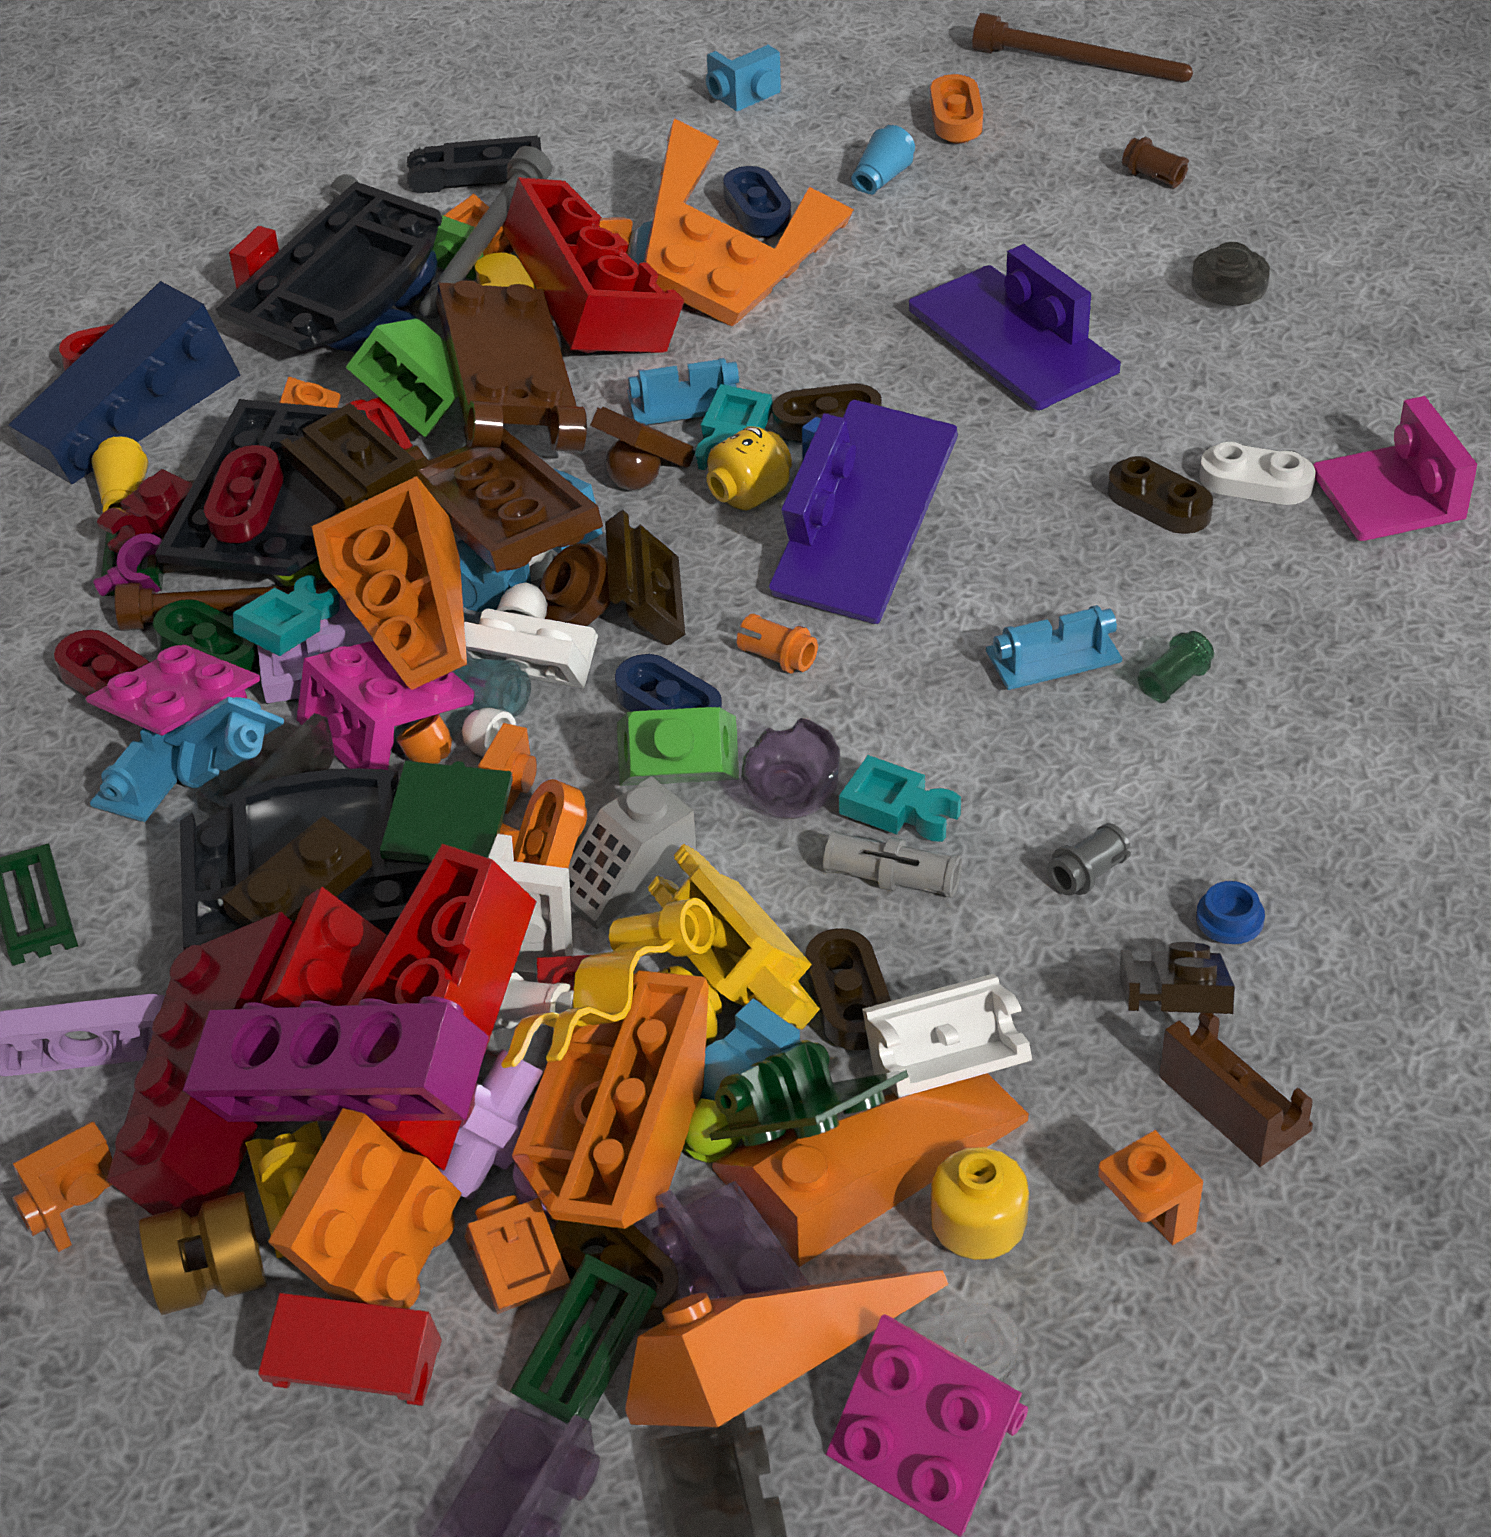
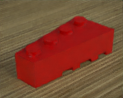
M518 177L503 232L536 289H543L549 312L569 347L585 353H593L598 350L667 352L685 300L674 289L664 292L656 284L659 274L647 262L639 263L638 266L626 254L629 244L618 233H612L607 229L599 227L602 217L566 181Z
M442 844L346 1006L358 1005L360 1000L368 998L383 1000L391 1004L419 1003L421 998L427 996L448 999L461 1006L464 1010L463 1015L489 1036L488 1045L537 901L493 859ZM462 1120L373 1122L403 1151L424 1156L436 1168L445 1171Z

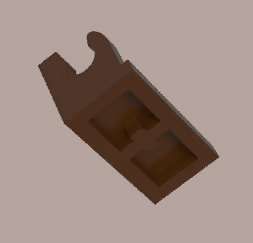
M1200 1013L1198 1017L1199 1026L1192 1036L1190 1029L1178 1020L1165 1029L1159 1077L1259 1167L1263 1166L1312 1131L1313 1123L1310 1121L1312 1099L1300 1088H1296L1293 1091L1290 1102L1218 1039L1220 1020L1213 1013Z

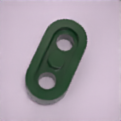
M192 599L175 601L161 608L154 617L153 626L158 645L162 651L172 646L184 644L248 671H252L259 662L257 644L233 633V618L204 602Z

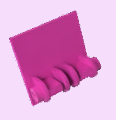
M183 644L161 651L157 659L133 672H126L109 680L106 687L87 696L86 700L91 705L163 736L228 696L247 698L245 689L261 680L260 675Z
M883 1314L826 1455L961 1537L969 1523L1005 1434L1008 1433L1014 1436L1019 1431L1026 1419L1028 1407L1019 1402L1022 1395L1020 1391L892 1317Z

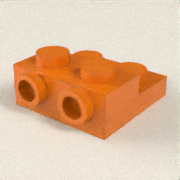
M343 1108L268 1242L334 1300L409 1309L416 1302L420 1294L418 1276L432 1249L443 1244L454 1230L455 1218L452 1211L462 1193L426 1157L403 1151L365 1113Z

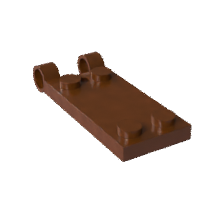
M468 280L457 283L438 282L436 304L466 426L469 447L499 448L502 441L503 424L547 426L552 451L582 452L587 435L586 411L584 407H577L543 289H534L523 284H513L509 287L487 286Z
M464 425V434L467 441L466 426ZM503 428L502 441L499 448L469 447V445H465L432 460H428L417 445L404 449L415 459L419 480L449 515L453 532L497 573L502 570L521 568L527 565L532 560V557L555 547L574 545L580 542L585 534L603 527L598 505L505 428Z

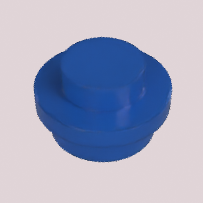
M1237 881L1219 882L1213 885L1198 902L1196 911L1197 924L1206 936L1224 944L1246 943L1256 938L1263 929L1265 920L1264 907L1257 893L1244 883Z

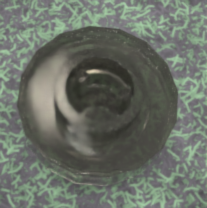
M1225 242L1216 248L1201 253L1193 261L1191 286L1197 295L1206 301L1218 305L1239 306L1250 304L1261 299L1267 292L1270 266L1265 258L1250 250L1246 245L1239 242Z

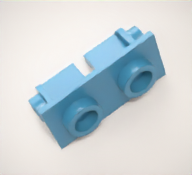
M718 358V360L687 364L688 381L679 382L677 366L638 370V376L628 377L629 389H627L634 420L648 425L705 416L720 384L737 387L739 372L736 361L726 363L725 358Z
M1098 605L1091 606L1087 610L1059 616V626L1056 630H1052V625L1048 619L1017 627H1005L1002 635L994 636L993 645L986 646V653L1007 690L1122 662V656L1108 635L1109 633L1116 632L1117 623L1115 615L1110 608L1102 610Z
M228 696L165 735L164 742L180 747L176 770L178 780L183 785L191 788H202L219 775V770L227 771L244 760L254 758L261 751L264 735L283 725L284 718L262 710L261 706L253 700Z
M143 728L140 731V741H132L113 765L106 767L102 772L101 778L103 782L98 793L90 801L91 807L146 822L178 781L176 770L180 747L164 742L165 735L161 736Z

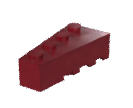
M281 911L204 944L186 948L178 954L170 968L171 978L161 1010L153 1021V1035L143 1066L137 1073L134 1081L135 1091L124 1125L118 1132L115 1140L116 1151L106 1179L152 1216L181 1208L190 1217L199 1214L203 1202L226 1196L247 1151L246 1142L252 1140L258 1127L254 1122H227L185 1093L183 1089L209 1011L242 1009L246 1003H261L294 926V923Z

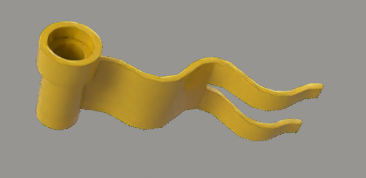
M698 898L670 902L664 906L662 911L614 920L609 929V942L613 952L590 955L581 961L575 973L573 1008L560 1014L547 1012L523 1018L515 1028L508 1054L501 1063L502 1068L516 1067L520 1063L528 1049L533 1033L541 1024L554 1028L552 1045L546 1056L547 1062L561 1061L567 1053L574 1028L589 1024L612 1023L626 1018L632 1004L633 971L641 956L669 952L675 957H685L706 953L711 948L715 937V924L708 906Z

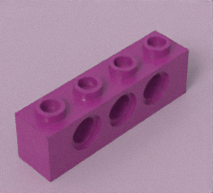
M434 996L423 997L419 1000V1003L391 1004L383 1000L371 998L362 999L358 1005L331 1006L319 1001H303L299 1007L274 1008L261 1003H246L242 1009L209 1011L183 1091L227 1122L336 1121L343 1108L365 1113L372 1121L466 1120L489 1036L463 1015L464 1010L461 1006L448 999Z

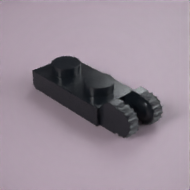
M538 135L444 143V145L428 146L424 149L419 147V149H414L407 156V167L409 168L407 184H409L412 192L415 191L419 194L440 192L446 185L475 186L481 183L508 181L507 165L517 150L523 146H531L542 151L541 139Z

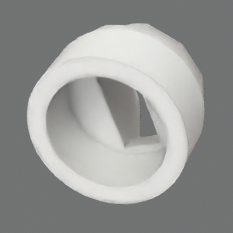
M526 582L516 584L508 589L502 596L497 610L545 619L548 604L542 591L537 586Z
M495 708L475 710L465 718L461 730L464 743L470 751L484 757L503 723L516 725L515 719L509 712Z

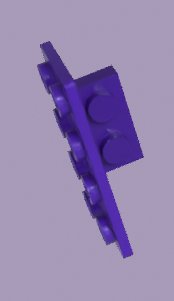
M1025 244L1007 251L1006 276L993 266L986 265L909 299V311L1035 410L1045 409L1120 373L1121 362L1088 338L1092 293Z
M852 400L849 403L843 418L824 413L781 509L789 541L770 582L771 594L796 603L868 623L878 624L883 617L958 438L957 426L859 400Z

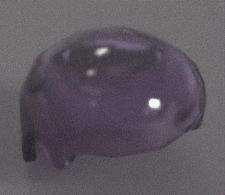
M799 718L793 727L781 731L768 727L743 757L742 785L752 803L759 810L785 819L806 817L816 813L834 795L837 789L840 748L828 729L810 719Z

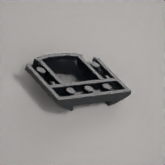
M355 181L215 310L222 319L301 351L347 338L380 318L407 292L417 279L434 247L438 227L441 226L443 219L438 209Z
M239 399L155 553L158 563L290 577L317 561L318 554L312 526L342 511L285 460L280 441L286 438L291 442L303 437L302 429L339 408ZM359 410L367 417L365 410ZM249 445L266 446L277 454L283 473V482L266 527L260 534L244 543H227L216 539L210 531L204 513V506L222 461L228 454L238 448Z
M360 768L331 769L284 776L225 795L228 808L219 811L198 826L196 825L193 812L181 819L180 852L183 949L185 950L193 945L204 944L242 928L240 924L226 914L222 897L322 816H325L369 849L373 864L368 871L340 893L337 898L388 935L429 867L428 863L381 859L380 848L399 784L398 771Z

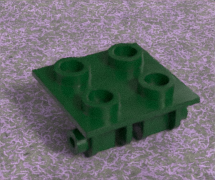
M802 1040L779 1053L768 1056L765 1060H760L750 1067L725 1077L721 1081L719 1089L715 1093V1103L719 1111L726 1116L728 1125L710 1133L711 1141L741 1136L744 1146H754L779 1138L786 1133V1129L794 1128L797 1138H807L822 1134L839 1126L838 1113H857L883 1103L885 1099L882 1090L909 1077L907 1070L833 1082L828 1069L830 1058L826 1048L819 1043Z

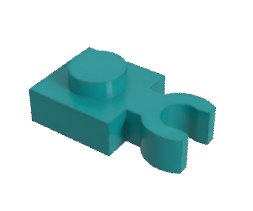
M724 384L719 385L701 423L703 440L697 445L695 451L698 469L705 470L708 467L707 460L710 450L717 444L749 426L765 429L772 414L773 401L771 394Z
M312 575L304 576L295 582L293 592L286 594L273 588L233 612V633L261 646L265 650L281 656L318 633L321 620L331 618L339 612L340 594L335 587L325 593L316 594V577Z
M867 755L839 795V814L896 835L904 823L914 825L922 837L931 841L943 842L946 838L947 819L939 815H945L958 820L961 815V796L954 791L944 788L925 790L924 774Z

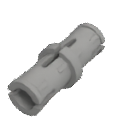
M832 831L824 851L823 868L827 873L833 874L835 872L878 881L881 889L895 891L899 885L943 894L945 897L953 898L961 877L962 859L959 855L953 854L950 856L907 847L906 841L903 839L890 837L885 843Z

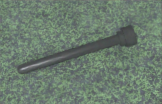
M523 146L517 150L507 165L508 182L421 302L419 310L424 318L435 319L439 315L436 304L438 282L457 283L463 281L506 221L518 177L548 179L551 175V162L542 151L535 147Z

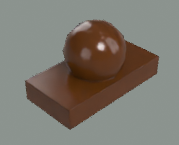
M603 406L602 409L597 408L590 426L618 439L607 452L605 466L610 479L621 489L630 491L641 490L651 485L659 473L660 457L688 468L695 455L696 450H693L694 446Z

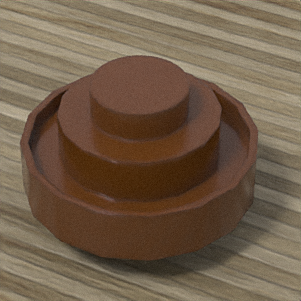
M576 543L566 547L553 558L545 570L539 585V589L544 594L548 604L545 619L588 626L608 608L611 602L609 598L607 556L602 551L589 544Z

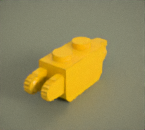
M682 844L673 856L680 868L689 876L679 888L672 881L658 875L647 888L662 908L670 902L698 898L710 909L715 924L713 944L706 953L687 957L706 977L709 983L729 1000L745 1006L754 998L788 1023H792L796 1028L803 1030L820 1010L798 982L812 964L739 882L720 874L694 848Z

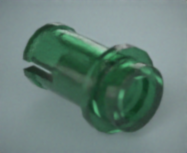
M1197 631L1176 634L1169 642V649L1138 673L1140 674L1137 677L1139 687L1145 695L1158 703H1166L1171 698L1170 696L1194 675L1198 677L1203 676L1209 671L1211 660L1214 658L1212 644L1204 635Z

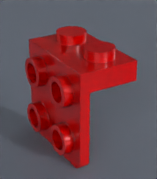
M319 888L305 898L261 1003L274 1008L299 1007L303 1001H319L331 1006H346L380 950L386 934L325 888Z

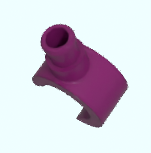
M146 533L136 535L127 540L119 550L117 566L107 570L108 574L93 580L98 593L101 596H105L107 593L115 590L116 584L141 583L142 588H154L155 592L161 591L151 577L142 573H136L139 563L145 557L156 553L162 539L156 535Z

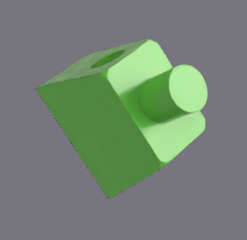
M418 319L376 326L346 366L351 373L424 437L429 435L458 398L446 342L423 321Z
M720 707L627 712L617 722L620 786L638 785L650 776L661 784L739 780L736 716Z

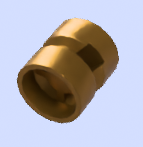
M244 1191L203 1202L199 1214L190 1217L179 1208L139 1219V1231L146 1267L161 1315L203 1304L209 1290L216 1289L226 1298L267 1286L260 1249ZM202 1238L208 1267L190 1271L184 1243Z

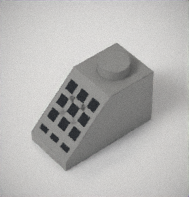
M652 776L600 808L569 864L571 907L597 930L650 895L651 892L648 891L647 887L656 876L659 875L671 881L684 871L680 868L673 855L682 844L688 845L697 851L694 810Z

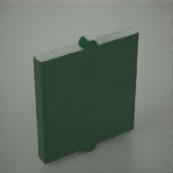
M405 761L380 848L381 859L428 863L430 865L442 844L488 858L496 836L500 834L513 781L512 771L465 767L462 761H456L452 765Z

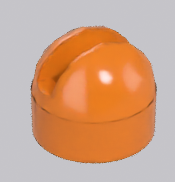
M439 714L415 722L396 738L401 749L411 761L439 764L441 759H445L451 752L452 738L449 729Z

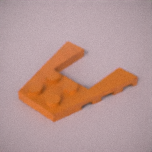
M674 119L667 138L668 144L662 163L661 180L655 199L654 216L648 235L643 263L647 262L659 274L656 284L664 292L674 289L685 300L684 303L727 325L734 326L766 298L776 284L795 272L805 258L812 252L816 253L824 246L834 232L839 228H844L854 209L809 187L774 249L686 204L715 155L720 141Z

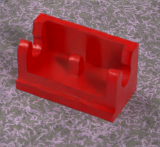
M279 1293L258 1375L263 1382L273 1383V1387L289 1388L291 1382L392 1395L397 1396L399 1400H407V1404L423 1406L442 1338L428 1311Z

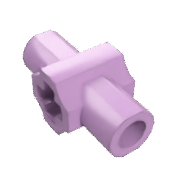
M501 1049L482 1085L478 1083L475 1085L467 1118L461 1122L445 1171L437 1168L462 1193L461 1196L471 1201L476 1196L493 1164L506 1170L514 1162L512 1153L529 1112L524 1109V1106L543 1074L542 1070L524 1060H521L516 1067L502 1068L501 1063L508 1054L503 1049Z

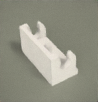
M989 974L862 1009L874 1075L907 1070L909 1077L888 1087L898 1098L1032 1061L1029 1041L1022 1033L1016 1030L1011 1014L1021 1012V1006L1015 995L999 984V979L995 974Z

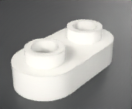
M1223 442L1208 448L1202 454L1199 478L1204 487L1217 494L1292 505L1301 503L1311 496L1314 486L1315 468L1309 460L1293 451H1274L1243 446L1236 442Z

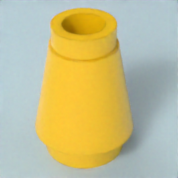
M108 438L100 443L98 450L92 456V466L103 513L110 508L122 507L120 502L135 491L145 479L149 463L148 458L140 444L131 438Z

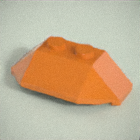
M638 970L633 974L632 1004L626 1018L612 1023L589 1024L574 1028L567 1053L562 1060L547 1063L512 1153V1158L553 1219L625 1229L663 1207L689 1131L692 1114L704 1087L709 990L706 977Z

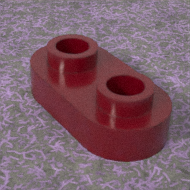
M262 445L244 446L228 454L222 461L204 506V513L210 531L216 539L227 543H244L260 534L266 527L283 482L277 454L272 449Z
M82 630L72 633L62 639L54 651V658L61 679L85 697L106 687L109 680L122 673L133 672L150 663L126 645L99 630Z

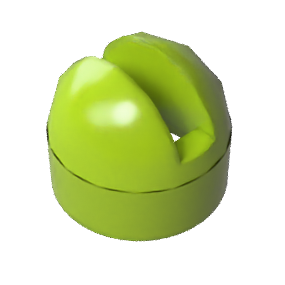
M700 1099L692 1114L689 1131L684 1143L686 1151L695 1160L708 1164L715 1162L726 1154H730L742 1139L740 1136L711 1141L710 1133L728 1125L726 1116L719 1111L715 1101L710 1099Z

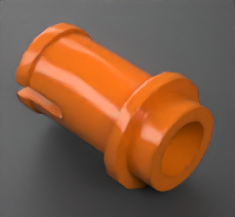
M754 613L749 614L741 623L740 627L761 634V638L750 637L738 632L737 646L740 650L778 662L781 669L789 674L795 670L805 672L813 664L817 655L818 642L816 638L810 635V631L807 628L797 626L794 629H790L763 619Z

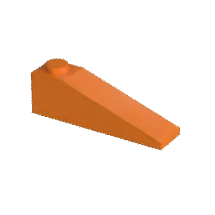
M417 476L312 526L321 571L345 600L346 605L362 623L375 644L411 690L467 665L460 558L450 518Z
M986 1073L900 1098L894 1093L884 1096L885 1101L870 1109L852 1114L838 1113L839 1126L815 1136L797 1138L794 1128L786 1129V1133L783 1136L754 1146H744V1144L739 1146L730 1154H726L713 1162L712 1168L797 1266L801 1267L932 1183L938 1166L949 1155L965 1148H987L1026 1123L1029 1113Z
M944 1271L890 1273L709 1300L707 1293H697L684 1297L663 1309L664 1322L638 1336L625 1407L631 1425L719 1427L876 1330L881 1315L886 1314L894 1319L949 1285Z

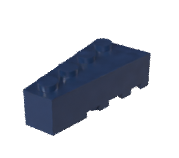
M160 281L11 421L8 426L30 460L68 483L74 484L94 471L92 456L104 440L111 437H127L139 442L241 376L205 305Z

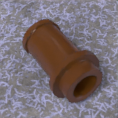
M1143 137L1142 139L1133 138L1126 146L1122 157V165L1128 168V172L1131 175L1136 176L1138 173H1142L1168 184L1174 189L1183 182L1189 165H1187L1189 163L1188 158L1180 157L1152 145V140L1148 137Z

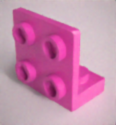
M1426 396L1404 400L1400 425H1397L1394 431L1395 446L1314 463L1316 481L1359 541H1367L1466 519L1478 465Z
M372 640L349 647H337L330 652L304 658L296 720L349 769L388 770L391 749L394 744L395 726L471 705L475 691L453 672L411 690Z

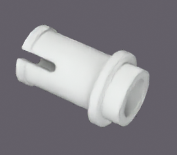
M512 973L495 1025L499 1028L511 1029L517 1026L523 1018L533 1014L547 1012L560 1014L563 1011L572 1009L574 991L569 990L571 987L569 984L524 981L518 973Z

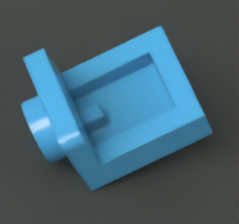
M768 44L733 60L726 58L717 51L707 54L706 86L713 98L722 101L736 112L780 93V51Z

